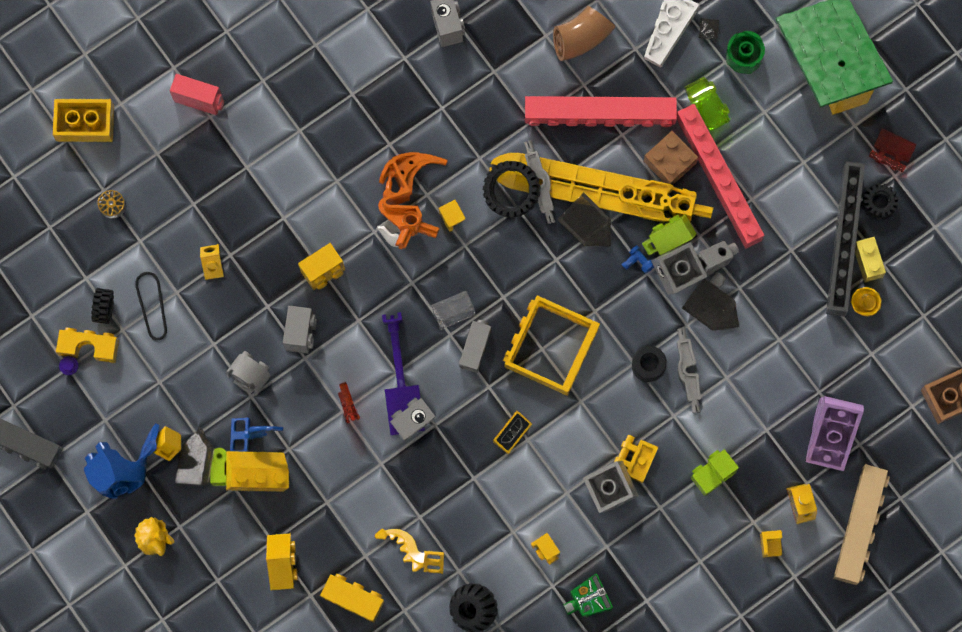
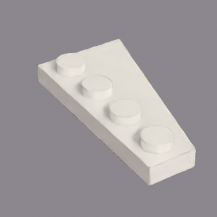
M664 0L662 2L661 11L644 56L645 60L660 68L662 67L699 10L700 5L692 0Z

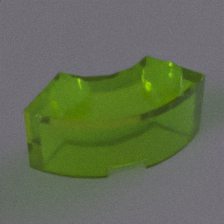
M702 77L684 87L690 103L695 104L708 130L713 131L730 122L728 116L730 113L729 108L725 103L722 104L712 81L708 82L705 77Z

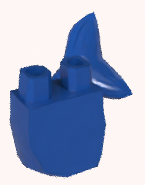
M155 423L142 446L139 459L135 462L121 457L118 451L111 449L107 442H99L95 446L98 453H90L85 457L87 465L84 467V472L89 484L101 495L112 499L118 498L117 496L126 492L130 494L141 487L146 478L147 457L157 449L156 438L159 424Z

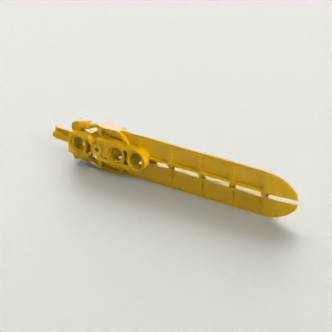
M523 153L503 154L494 158L490 163L498 165V163L505 161H517L527 165L525 154ZM540 157L542 167L550 178L571 182L569 184L551 180V198L663 223L669 222L670 218H665L664 211L668 210L673 217L675 215L681 217L686 214L690 223L692 215L711 219L713 207L695 204L696 192L684 188L681 190L668 183L644 180ZM507 171L496 180L507 188L529 193L528 181L520 172ZM539 179V184H540V185L543 184V180H542V179ZM575 183L597 187L599 189L597 190L593 188L575 185ZM603 189L611 190V191L619 192V194L611 193V192H607V191H602V190H603ZM672 190L681 193V195L676 194L671 198L668 196ZM625 192L633 193V197L630 199L625 198L623 195ZM650 196L652 201L645 203L642 201V198ZM681 204H687L689 206V209L686 211H682L679 208V206Z

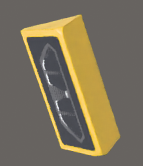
M516 411L494 438L493 443L509 454L532 423L520 412Z

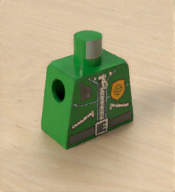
M594 574L570 591L573 600L563 604L568 615L579 611L582 618L613 609L597 574Z

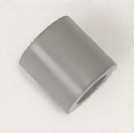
M716 272L709 283L719 289L726 278Z

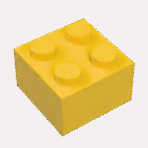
M331 243L298 263L301 273L313 291L324 288L329 280L341 277L344 274L343 271H345L343 260Z

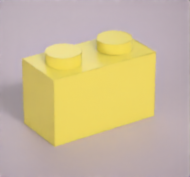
M875 237L857 241L855 255L864 283L883 278L886 271Z

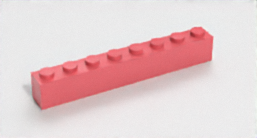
M525 96V123H528L530 126H539L540 124H548L549 126H558L559 124L577 126L578 124H585L592 127L597 124H604V126L613 127L616 124H623L625 127H632L634 124H642L643 127H652L653 125L671 127L676 124L677 120L676 97Z
M695 104L678 111L677 121L693 152L698 156V161L743 246L747 249L761 242L764 238V233Z

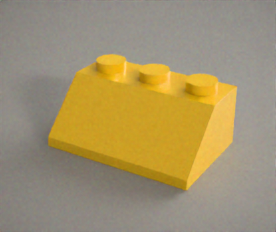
M226 452V490L284 492L289 488V468L284 453Z

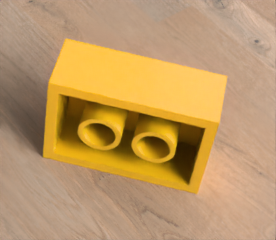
M54 99L53 137L56 142H113L114 104L111 99Z

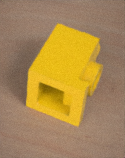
M548 533L531 543L532 548L537 547L535 552L541 561L545 559L551 565L559 559L560 551Z

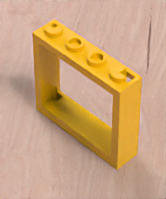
M537 295L535 300H531L527 310H529L527 317L523 316L519 327H521L519 334L515 333L511 344H513L511 351L507 350L503 359L505 361V368L568 396L598 332L600 323ZM539 307L589 329L563 386L513 363Z

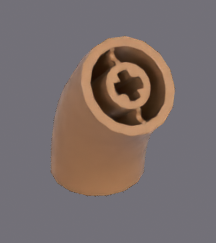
M587 6L571 21L554 27L553 42L558 59L560 61L572 59L592 50L605 40L616 26L595 9Z

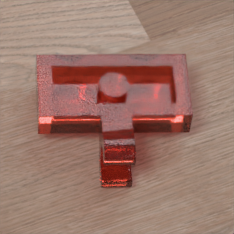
M347 383L339 384L341 392H338L344 410L345 421L350 423L349 417L351 421L359 420L360 416L354 406Z

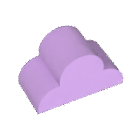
M821 397L814 417L806 462L844 471L863 415L864 406L831 397Z

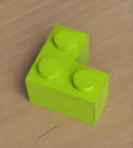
M725 449L721 452L716 450L709 456L708 463L704 467L699 465L692 471L694 474L691 476V479L702 494L706 496L736 474L739 467Z

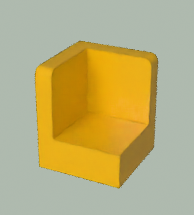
M456 200L438 208L439 214L449 232L453 230V226L465 220V216Z
M165 426L157 435V449L154 451V454L170 461L181 450V434Z
M782 530L761 532L763 558L781 556Z

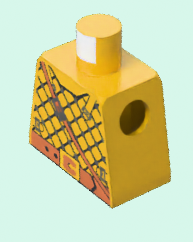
M810 484L787 488L796 524L815 520L817 507Z

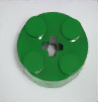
M743 31L733 35L729 40L726 50L727 65L734 71L742 74H751L757 70L765 54V46L761 37L752 31Z

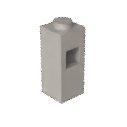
M483 320L472 321L459 362V368L478 373L491 333V326L488 325V322Z

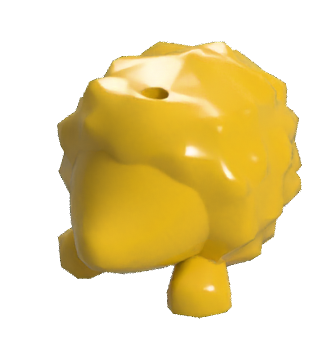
M150 517L149 519H144L135 528V542L138 544V548L146 555L158 554L162 556L165 553L166 544H174V539L168 534L166 524L162 520Z

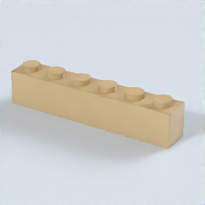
M867 464L862 467L833 579L853 585L863 581L865 570L862 568L864 562L867 563L870 556V551H867L869 543L872 544L875 533L872 530L873 526L877 525L880 514L877 511L878 507H882L885 495H882L883 488H887L889 483L888 470Z

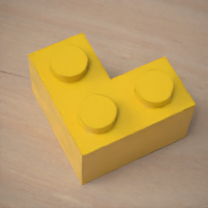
M291 533L267 535L266 561L270 590L294 589V580H298L297 568L293 569V565H296L295 541L291 540Z

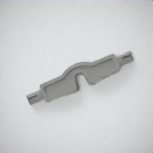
M532 140L524 142L527 154H525L526 162L536 173V176L543 180V184L540 185L541 189H539L540 197L537 200L541 213H545L547 224H551V222H555L552 213L555 208L550 195L551 179L542 167L539 153L534 150Z
M685 328L677 329L679 335L677 348L680 359L677 367L678 376L685 386L687 402H691L692 413L695 414L696 410L697 413H700L699 401L701 400L699 375L697 373H687L685 370L688 367L695 366L696 359L692 350L691 340L687 339Z

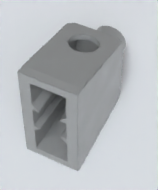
M722 241L700 251L697 256L707 276L727 266L733 259V255L739 253V249L735 243L727 245L725 241Z

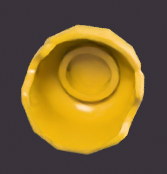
M863 287L854 292L851 304L856 313L869 317L875 315L881 309L882 299L876 290Z

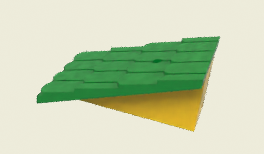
M850 0L822 1L776 17L775 20L820 108L829 105L834 115L867 104L874 89L893 83L882 58H880Z

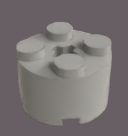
M246 351L237 356L225 373L228 378L232 376L235 379L233 383L250 394L254 391L255 396L258 395L271 377L268 372L269 367L261 361L258 363L253 360V356Z

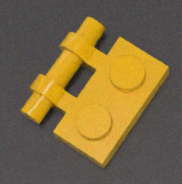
M628 435L626 440L622 442L621 452L614 462L623 461L625 467L628 468L627 471L630 478L643 483L658 447L643 440H640L638 446L633 445L635 437ZM629 451L634 452L631 462L626 460Z

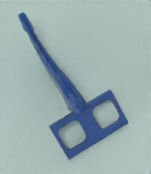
M233 418L231 420L230 451H235L236 440L244 439V450L239 452H248L249 439L263 438V436H267L266 431H283V427H250V418ZM245 420V430L236 432V422Z

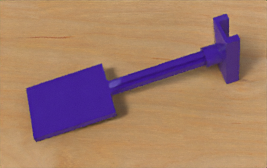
M401 312L397 313V319H394V315H391L390 320H387L386 314L382 315L383 324L388 325V333H391L397 378V388L384 389L390 435L399 434L390 422L393 420L391 416L400 409L403 412L409 408L407 404L414 398L418 400L421 398L419 385L405 386L398 331H400L399 323L403 322ZM423 427L418 432L425 431V427Z

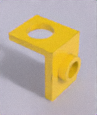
M219 244L200 247V258L205 280L224 277Z

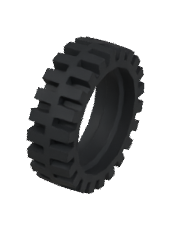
M505 161L492 167V170L486 174L488 176L484 179L485 184L482 189L484 190L483 197L486 199V204L490 206L489 208L504 217H520L529 213L534 208V205L537 204L538 197H540L539 189H541L536 173L529 166L517 161ZM507 171L520 172L526 177L529 184L527 199L522 205L515 208L502 206L494 194L496 180Z

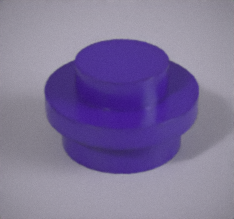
M72 356L64 357L59 363L60 371L68 376L75 374L79 368L78 361Z

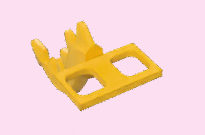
M382 528L375 534L376 539L383 540L387 536H390L391 540L398 537L396 543L404 544L400 547V551L407 553L403 561L412 562L413 572L424 568V572L443 574L444 552L424 551V553H420L413 536L400 529L384 530ZM428 555H438L440 559H430ZM427 566H439L440 569H428Z

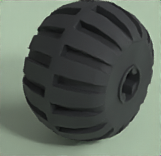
M471 583L458 588L449 604L450 615L453 616L452 620L454 623L467 632H480L489 628L494 622L498 611L497 600L494 599V594L481 584Z

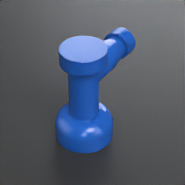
M638 245L630 250L631 256L626 262L621 264L627 270L629 266L638 260L642 264L641 269L645 274L654 268L651 260H648L641 253Z

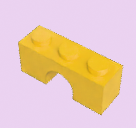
M74 328L59 330L56 353L59 356L78 358L81 347L93 345L96 361L116 363L119 340L114 334L103 333V335H97L96 332L84 330V333L77 332V329Z

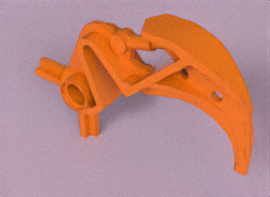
M409 152L399 154L385 164L379 183L383 185L387 177L388 181L386 182L383 198L379 201L378 208L382 215L400 229L401 233L395 244L399 246V249H406L411 236H415V234L422 233L433 238L438 236L440 228L422 222V213L418 206L399 204L410 201L413 179L422 167L427 164L446 166L448 160L430 154ZM393 177L400 188L397 193L391 191Z

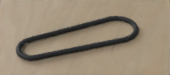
M143 272L136 278L135 288L148 334L153 340H161L167 334V326L160 282L154 273ZM143 275H152L157 281L164 334L158 338L151 334L138 288V281Z

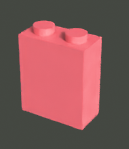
M179 74L175 75L170 88L174 102L213 115H217L218 110H222L224 100L219 87Z

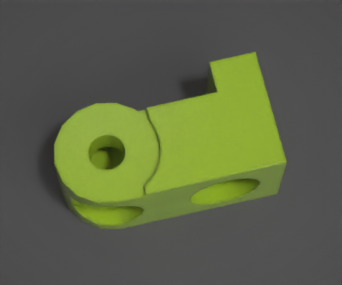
M216 448L211 453L210 483L212 486H226V450L223 448Z

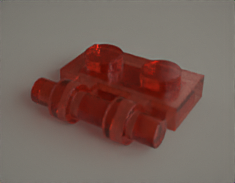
M882 128L873 146L880 151L878 153L872 150L869 157L875 159L876 163H883L891 167V170H898L903 173L906 166L901 164L900 161L903 160L908 163L917 144ZM885 152L896 157L895 160L884 156Z

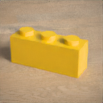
M336 573L335 576L330 574L320 594L321 598L374 623L384 604V600L381 599L382 595L373 590L371 593L364 591V586L356 582L352 585L346 582L347 578Z

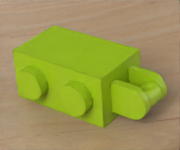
M686 214L681 217L675 215L669 219V223L665 225L660 223L653 227V231L649 235L650 239L644 241L642 245L648 255L657 251L662 255L692 240L696 232Z

